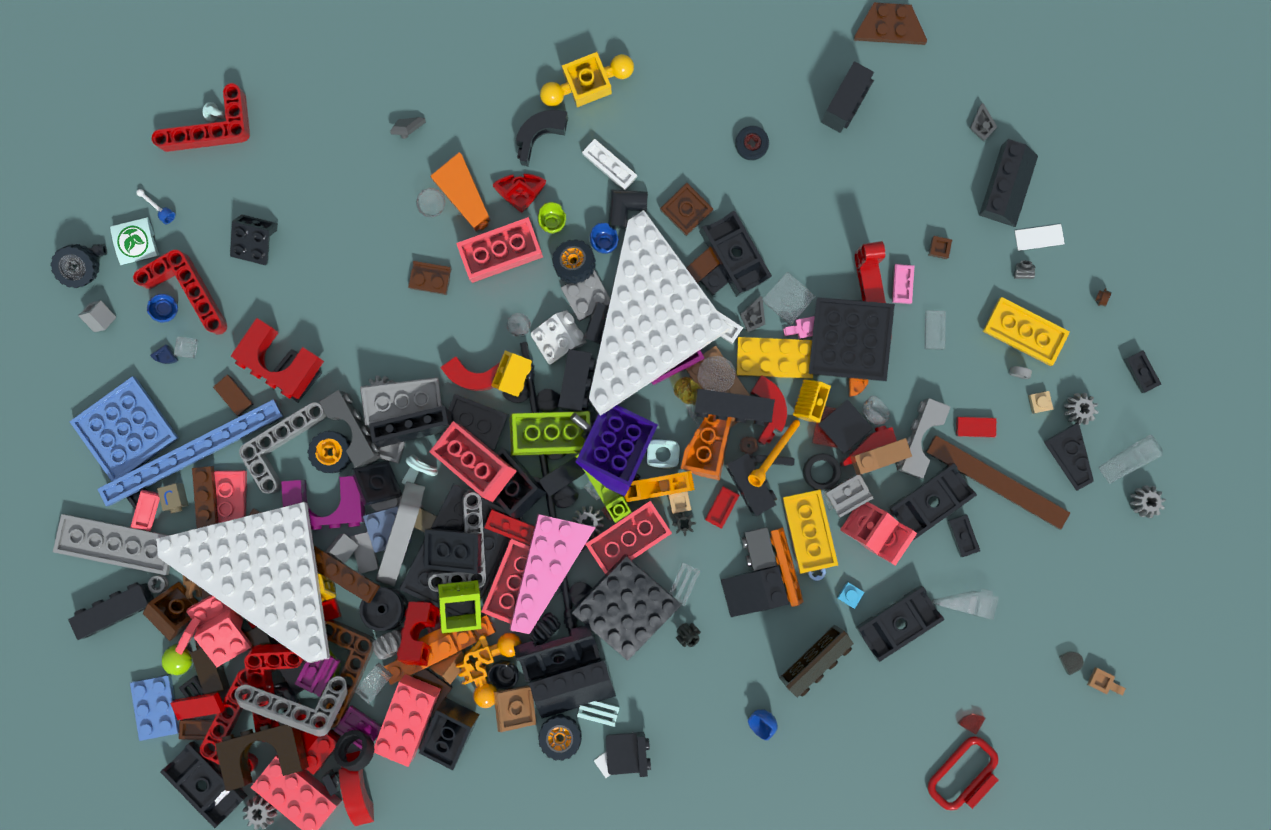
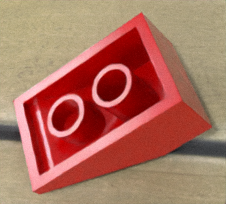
M299 715L296 720H304L306 715ZM322 721L317 722L315 725L317 728L324 726ZM331 728L326 735L321 737L300 730L309 765L306 770L312 775L319 771L332 755L335 745L341 737Z

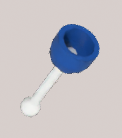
M142 189L137 190L138 196L143 197L158 210L160 221L164 224H169L174 220L176 214L167 207L160 208L144 194Z

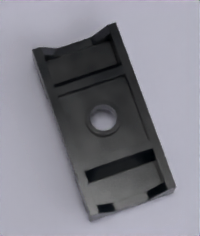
M735 210L717 222L705 225L700 229L699 232L708 248H712L729 278L727 282L736 297L768 281L772 277ZM733 248L740 250V257L733 256Z
M950 463L936 473L933 478L888 508L899 523L917 533L913 539L915 540L973 499L977 494L960 475L955 463ZM932 496L938 498V504L935 507H931L928 503L929 498Z
M919 585L904 595V598L856 626V629L876 660L880 662L945 619L932 604L924 586ZM900 618H903L906 622L903 629L896 627V621Z
M590 624L571 629L572 636L563 637L552 642L535 646L533 641L514 646L515 657L522 666L526 682L601 660Z
M195 741L188 743L184 750L160 771L214 828L220 825L248 796L241 788L230 791L225 790L222 773L207 758L201 755L200 746ZM199 780H204L207 783L206 790L199 788Z

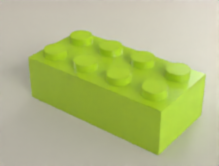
M590 411L511 414L509 417L511 456L580 453L586 441L581 437L584 430L573 422L570 417L576 413L590 425Z

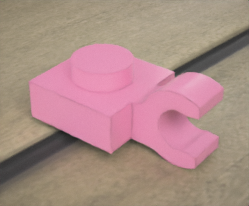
M815 316L795 320L796 326H789L783 329L784 336L798 334V339L813 337Z

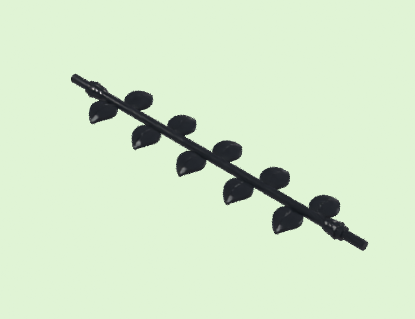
M520 343L522 357L530 360L528 343ZM532 361L531 371L525 378L526 383H524V388L517 397L503 392V396L513 403H522L529 398L532 413H539V410L543 412L553 411L559 405L560 395L552 389H543L536 396L534 384L535 365H533ZM566 454L539 455L542 478L549 474L547 458L557 460ZM532 476L542 487V485L539 482L540 478ZM568 485L550 497L546 493L549 516L557 518L555 506L559 508L571 506L578 499L579 493ZM566 574L553 597L562 590L565 608L564 624L568 628L569 636H572L571 629L576 628L578 621L577 617L571 612L573 609L572 603L576 605L592 587L584 582H577L569 589Z

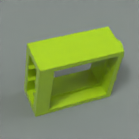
M478 580L438 584L442 633L481 629ZM474 600L475 614L446 617L445 603Z

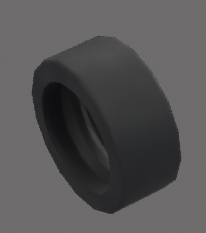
M824 453L813 455L804 464V479L814 489H830L840 480V464L831 455ZM817 461H827L833 468L832 478L826 483H818L811 476V467Z
M359 730L348 731L337 741L334 749V758L337 764L350 771L361 770L373 758L374 742L371 737ZM360 739L362 741L361 753L354 761H347L346 754L349 746L355 740Z

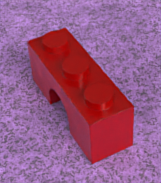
M409 602L408 608L405 611V624L401 631V644L397 650V660L405 665H428L431 646L423 641H419L418 637L422 629L435 627L438 608L432 603Z

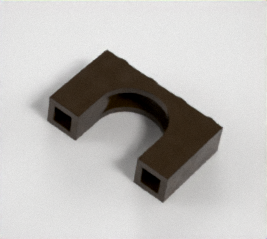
M257 626L247 632L241 629L252 643L251 648L248 650H251L256 645L277 644ZM196 646L197 650L190 652L203 693H216L230 688L223 664L216 667L201 646ZM271 669V673L279 669Z
M278 722V726L272 727L271 724L259 727L260 730L253 732V729L240 732L241 736L234 737V734L221 737L222 741L216 743L215 746L225 790L230 791L241 788L253 782L248 764V752L255 741H265L275 748L283 776L308 768L309 765L301 731Z

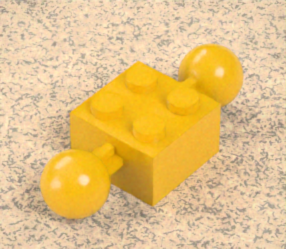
M595 52L562 65L566 83L559 85L556 82H548L544 84L540 90V98L545 105L555 107L563 101L565 95L571 93L576 106L580 107L612 94L608 78L614 76L618 79H626L630 77L634 71V63L629 56L619 54L612 59L609 66L603 67L598 53Z

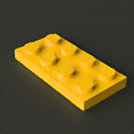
M1003 297L999 298L982 331L1049 366L1054 365L1070 331Z
M738 337L736 376L760 377L762 375L764 377L813 379V375L809 374L812 340Z
M821 490L783 497L782 500L799 574L838 566Z

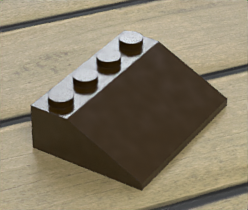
M833 625L779 679L797 698L799 696L803 697L810 690L809 686L812 683H818L824 677L823 673L828 668L831 670L837 665V659L842 655L846 656L852 650L851 646L854 643L844 630Z

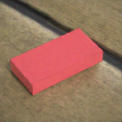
M141 489L131 524L132 528L151 531L160 500L158 493Z
M196 617L191 620L175 652L182 655L201 620Z

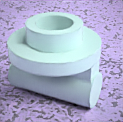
M208 102L204 105L203 116L205 120L214 122L217 117L220 119L226 118L225 112L219 110L215 103Z

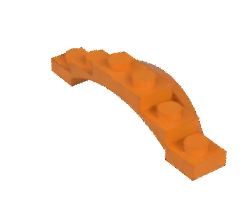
M488 615L481 617V629L442 633L440 628L419 639V641H423L431 646L427 666L405 665L397 660V657L394 662L382 667L390 685L400 681L405 674L410 676L476 643L481 635L487 637L495 633L496 630Z

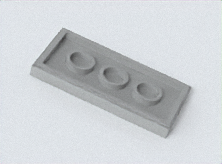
M438 377L360 387L365 426L442 406Z

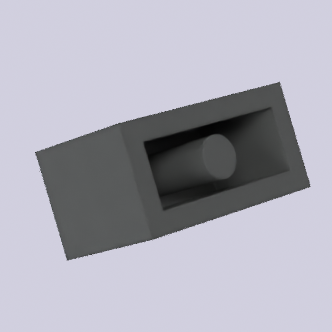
M763 527L743 532L744 537H741L743 548H747L748 556H745L747 566L751 567L753 571L777 566L768 528Z

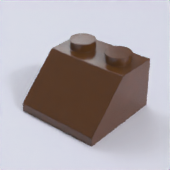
M179 581L150 601L143 612V615L169 641L187 628L192 620L186 612L187 608L198 603L194 597L186 598V588Z

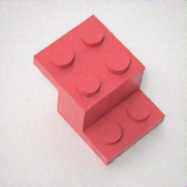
M869 502L854 509L840 529L844 534L858 541L866 549L895 566L917 534L914 530L899 523L888 512Z
M210 595L187 608L186 612L191 619L196 617L201 620L194 639L216 667L251 648L252 643L241 630L244 618L214 596Z

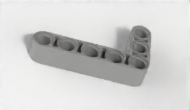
M310 403L241 446L239 450L240 457L262 492L275 494L282 487L281 480L266 455L324 420L327 415L321 404ZM316 407H319L320 414L315 417L313 411ZM300 417L304 419L301 427L297 425V420ZM286 427L287 434L282 437L280 434L281 429ZM267 437L271 440L268 447L264 445V440ZM252 447L254 454L252 457H249L248 450ZM259 464L264 466V471L261 474L257 470ZM269 480H272L274 483V487L271 490L267 487Z
M406 481L377 574V582L395 586L419 513L425 486Z
M469 490L462 497L464 532L482 533L481 573H479L481 574V579L478 581L480 588L486 581L482 501L477 492ZM470 495L477 497V501L473 505H469L466 502ZM470 515L478 516V521L475 524L468 523ZM438 570L428 575L427 582L431 590L438 592V585L436 586L431 583L434 577H440L442 579L441 584L452 583L451 579L455 575L462 577L460 582L471 581L473 574Z
M335 676L331 678L315 710L250 685L239 686L235 691V698L238 705L245 710L321 737L329 732L348 690L343 677ZM337 685L343 686V688L339 691L333 690V688ZM244 694H250L248 699H241ZM269 701L268 705L264 707L259 706L261 702ZM328 703L334 704L331 709L324 708ZM281 708L288 709L283 714L278 713L279 709ZM299 715H306L304 720H296ZM317 722H325L323 727H315Z

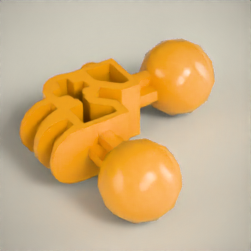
M505 633L498 639L497 644L489 646L486 636L481 635L476 645L465 652L463 661L455 665V667H461L458 676L465 678L461 683L462 685L475 682L476 689L474 690L473 698L475 703L482 708H489L495 704L494 692L497 691L492 684L487 683L485 678L487 670L482 664L488 665L493 663L494 657L498 655L514 657V646L522 644L521 639L516 634ZM470 655L476 658L475 665L469 660Z

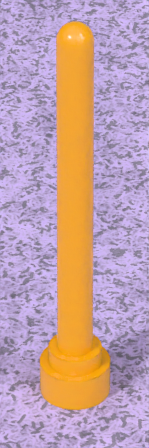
M794 420L760 468L753 470L748 476V481L753 486H762L766 480L765 473L799 427V420Z

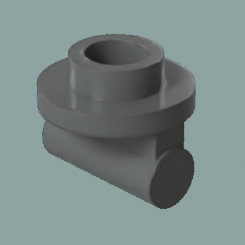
M1026 260L1017 263L1014 279H1034L1035 265Z

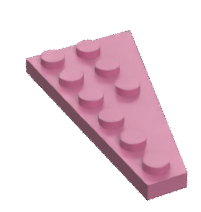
M542 514L537 515L510 630L526 634L531 633L596 527Z

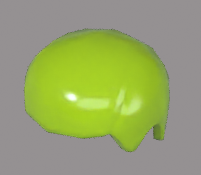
M549 202L539 209L538 223L545 232L554 234L563 229L566 223V214L560 204Z
M178 644L169 646L162 655V667L171 675H182L192 665V657L187 648L182 655L175 652Z

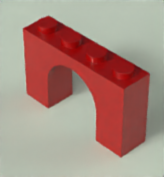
M256 318L231 354V357L236 360L235 364L244 370L246 367L251 369L250 374L256 378H265V383L270 387L282 389L280 393L291 399L293 396L299 399L324 361L302 347L289 367L280 372H270L265 364V354L279 332Z

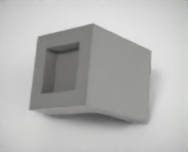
M101 300L89 303L78 315L93 332L106 330L116 319V316Z
M343 533L335 538L325 552L345 564L357 549L358 544Z

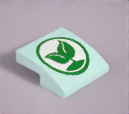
M148 217L110 227L120 265L159 255L153 238L155 234Z

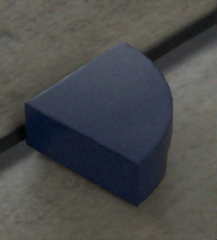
M166 344L150 355L155 361L163 364H172L178 361L170 347Z

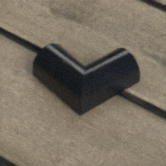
M610 190L609 226L611 228L626 229L628 210L647 211L648 192Z

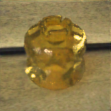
M682 377L675 383L673 390L676 397L683 403L693 404L695 388L701 389V387L692 378Z

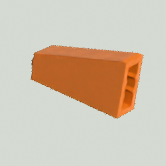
M459 152L430 177L476 232L479 229L481 231L489 225L490 217L466 162Z

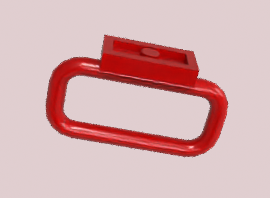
M976 736L969 737L929 780L927 788L930 796L946 810H957L964 803L973 809L999 780L992 774L998 765L999 758L997 752L982 738ZM972 745H979L990 756L989 764L954 802L946 801L936 791V784Z

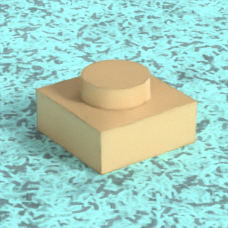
M1049 391L1028 395L1032 414L1054 410Z
M688 491L669 495L672 514L691 510Z

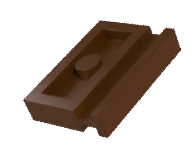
M413 261L408 288L447 295L452 268Z

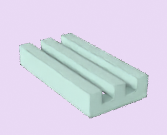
M600 701L589 703L615 710L613 714L580 705L577 717L615 727L619 706ZM584 710V711L592 712V713L599 714V715H603V716L610 717V718H613V719H612V721H611V720L599 718V717H596V716H592V715H588V714L582 713V711Z

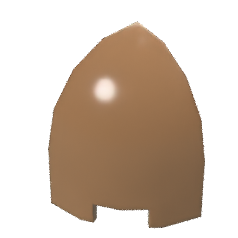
M460 650L431 665L429 668L434 673L442 676L443 680L451 685L461 670V667H455V665L463 661V652Z

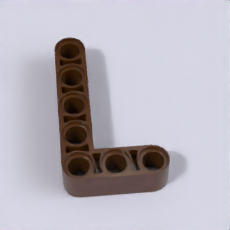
M333 619L325 622V627L329 624L334 629L332 634L326 631L327 640L351 650L340 676L344 679L346 676L351 677L353 684L352 686L347 685L348 692L345 702L342 704L336 716L337 720L333 722L331 728L338 725L345 715L374 650L372 643L375 640L372 636ZM345 632H348L351 635L350 642L345 641ZM362 640H366L369 643L368 650L362 648ZM354 658H358L361 661L360 668L354 666ZM335 686L334 691L341 690L343 686ZM328 703L325 709H331L334 704Z

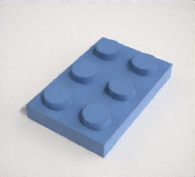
M171 675L131 682L130 687L139 741L178 734L179 720H177L170 704L175 700Z

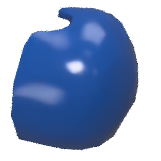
M598 223L595 225L590 233V244L593 249L602 254L611 253L616 249L619 241L616 229L611 228L608 223Z
M158 294L148 301L147 313L154 321L160 323L169 322L177 315L178 305L172 296Z
M765 709L756 710L748 719L750 728L761 739L769 740L777 731L778 725L775 717Z

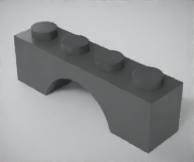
M337 390L319 403L329 419L344 420L349 424L352 430V441L346 452L354 467L370 465L381 458L379 454L380 448L372 443L370 438L371 432L367 426L363 425L360 412L353 407V399L350 394Z

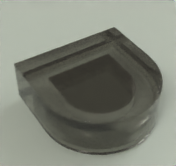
M1069 651L1059 656L1068 675L1079 671L1083 667L1084 661L1079 653Z

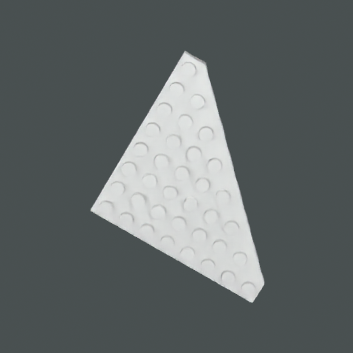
M644 210L629 219L590 390L589 400L600 416L730 330L729 326Z
M302 502L156 539L158 558L309 663L330 658L307 503Z

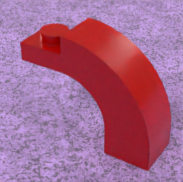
M455 356L440 368L458 386L472 391H484L494 388L491 384L500 362L486 372L473 373L468 371L460 359Z
M761 375L750 393L755 397L775 399L772 423H767L757 440L758 443L765 445L766 442L770 444L774 438V430L779 433L782 432L787 419V406L780 389L772 381Z
M357 751L346 754L347 761H354L361 752ZM341 766L339 770L341 794L351 822L354 826L374 822V806L365 788L363 769L350 771Z

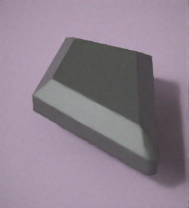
M982 103L970 130L982 141H985L997 128V125L984 103Z
M425 118L398 119L390 133L401 135V138L405 139L426 123Z
M762 296L740 315L747 332L765 325Z

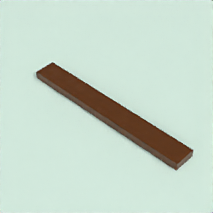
M934 436L926 450L927 454L946 465L955 463L960 473L1057 529L1061 530L1070 515V512L938 436Z

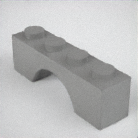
M930 398L925 399L924 402L921 401L917 412H920L918 418L914 419L911 425L912 434L906 439L912 457L897 462L899 466L898 471L918 479L924 478L930 460L922 450V437L930 427L944 425L950 406Z

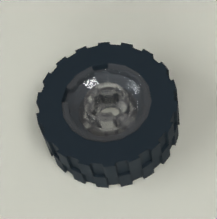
M70 244L60 248L51 258L50 266L52 267L51 271L55 279L69 288L83 287L96 279L97 273H99L97 256L93 254L92 250L80 244ZM72 264H77L78 267L75 269Z

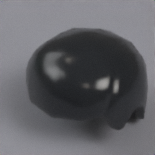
M500 660L494 663L488 671L489 683L492 682L497 689H510L516 685L519 679L517 666L508 660Z
M287 682L274 685L275 695L296 703L299 702V694L295 695Z

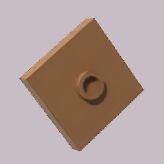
M530 685L494 692L498 732L536 725L534 700Z

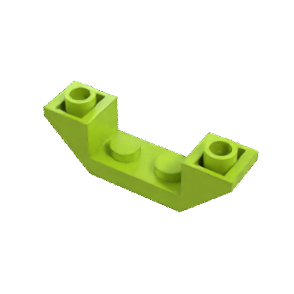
M585 471L615 523L632 513L622 495L606 488Z

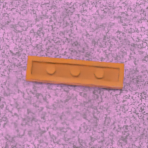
M781 527L771 531L770 540L777 552L775 558L781 567V576L783 583L786 585L788 602L793 607L800 605L804 601L785 531Z

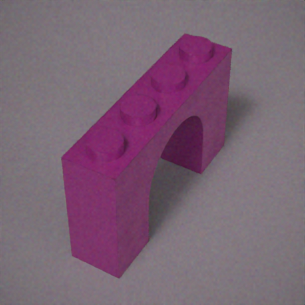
M353 476L339 477L341 499L334 513L321 517L313 513L308 506L311 530L322 529V525H329V528H341L343 523H348V527L360 526V522H364L365 506ZM306 480L281 481L283 507L302 502L308 505Z

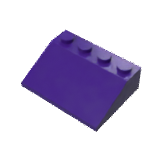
M616 405L601 416L598 414L577 457L576 463L606 488L625 496L658 424Z

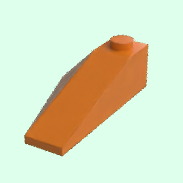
M708 414V418L704 417L694 437L685 448L681 464L682 470L691 471L693 474L701 477L720 480L732 417H728L727 420L716 419V415Z

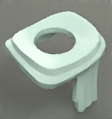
M651 440L647 448L648 465L663 469L677 467L680 455L679 444L673 440ZM660 447H667L670 450V458L665 462H661L656 458V451Z
M412 454L406 458V463L410 468L402 483L404 485L406 481L414 483L419 471L435 476L438 474V468L426 464L416 455Z

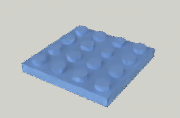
M133 376L70 421L75 431L111 481L136 470L179 439L137 378Z

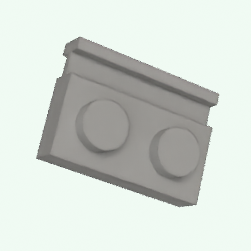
M855 475L825 493L837 512L838 517L844 516L873 499L861 475Z

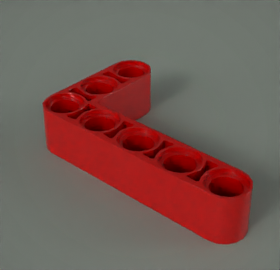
M227 84L223 89L226 121L159 129L152 134L151 140L153 144L161 150L169 152L247 141L250 137L245 93L236 84ZM238 92L237 96L232 98V94ZM240 110L239 114L234 116V112ZM242 128V131L235 135L236 130ZM223 131L222 135L217 137V133ZM201 133H204V136L201 139H198V136ZM185 135L184 140L180 141V138ZM166 138V141L161 144L162 139Z
M883 241L862 244L855 252V264L862 301L886 303L879 263L885 258Z
M172 250L134 273V282L146 289H152L176 276L204 328L216 335H221L227 330V323L190 257L179 250ZM181 256V262L176 264V259ZM165 266L164 272L160 273V268ZM190 272V278L185 280L186 274ZM148 275V280L143 283V278ZM199 288L200 293L195 297L194 292ZM209 304V310L204 313V307ZM218 321V327L213 329V323Z
M282 644L256 645L244 659L247 683L252 687L275 695L271 669L297 668L304 659L299 656L295 657L293 655L295 653ZM263 701L259 706L264 707L268 705L269 701ZM252 712L255 732L260 730L259 727L271 724L272 727L278 726V721Z
M245 668L238 672L223 701L226 710L216 715L200 746L201 755L219 764L215 744L222 741L221 737L231 734L243 710L237 703L235 691L241 685H248L245 678ZM244 694L241 699L246 700L250 695ZM227 707L233 709V716L227 714ZM218 725L223 726L224 734L217 731ZM209 743L215 746V752L209 749ZM248 752V762L251 765L250 772H252L258 766V758Z

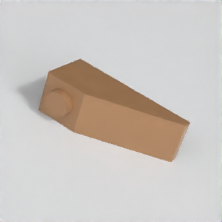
M904 438L851 456L856 475H861L910 458L912 454L907 440Z

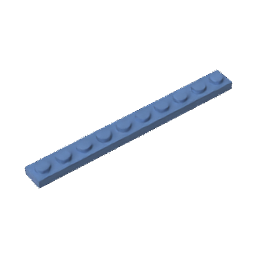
M273 399L97 490L105 506H110L284 416L276 400Z

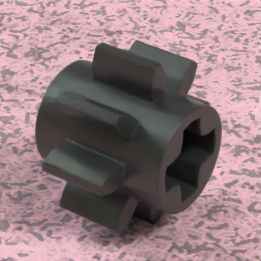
M682 512V517L674 516L677 519V523H673L672 526L678 527L676 533H679L681 530L684 536H686V531L694 532L691 526L695 525L696 522H691L692 514L685 517V513ZM681 519H688L687 524L689 525V527H683L681 529V523L679 521Z
M684 623L677 629L678 636H676V639L683 647H693L699 642L700 637L698 635L701 631L693 623L690 625Z

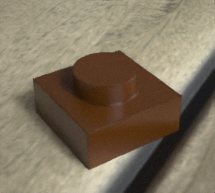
M933 236L928 255L948 259L952 239Z

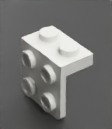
M567 310L554 314L531 332V337L548 364H552L568 353V349L572 350L587 343L585 338H583V332L577 327L573 316Z

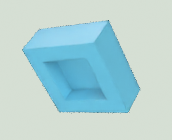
M846 582L837 598L855 609L865 592Z

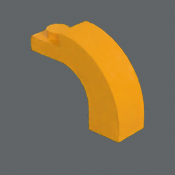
M687 471L633 481L625 495V501L631 502L695 490L692 472Z

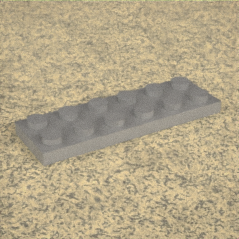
M61 514L53 548L54 553L162 575H169L171 567L158 558L156 542L157 538L169 535Z

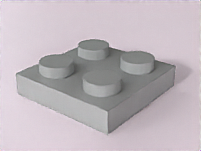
M595 270L590 275V278L584 280V282L577 284L569 283L561 287L579 322L592 315L596 302L607 306L610 304L611 299Z

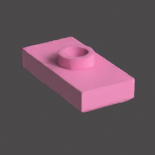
M894 265L892 303H912L914 265Z

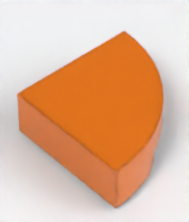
M849 378V397L860 394L866 388L869 380Z

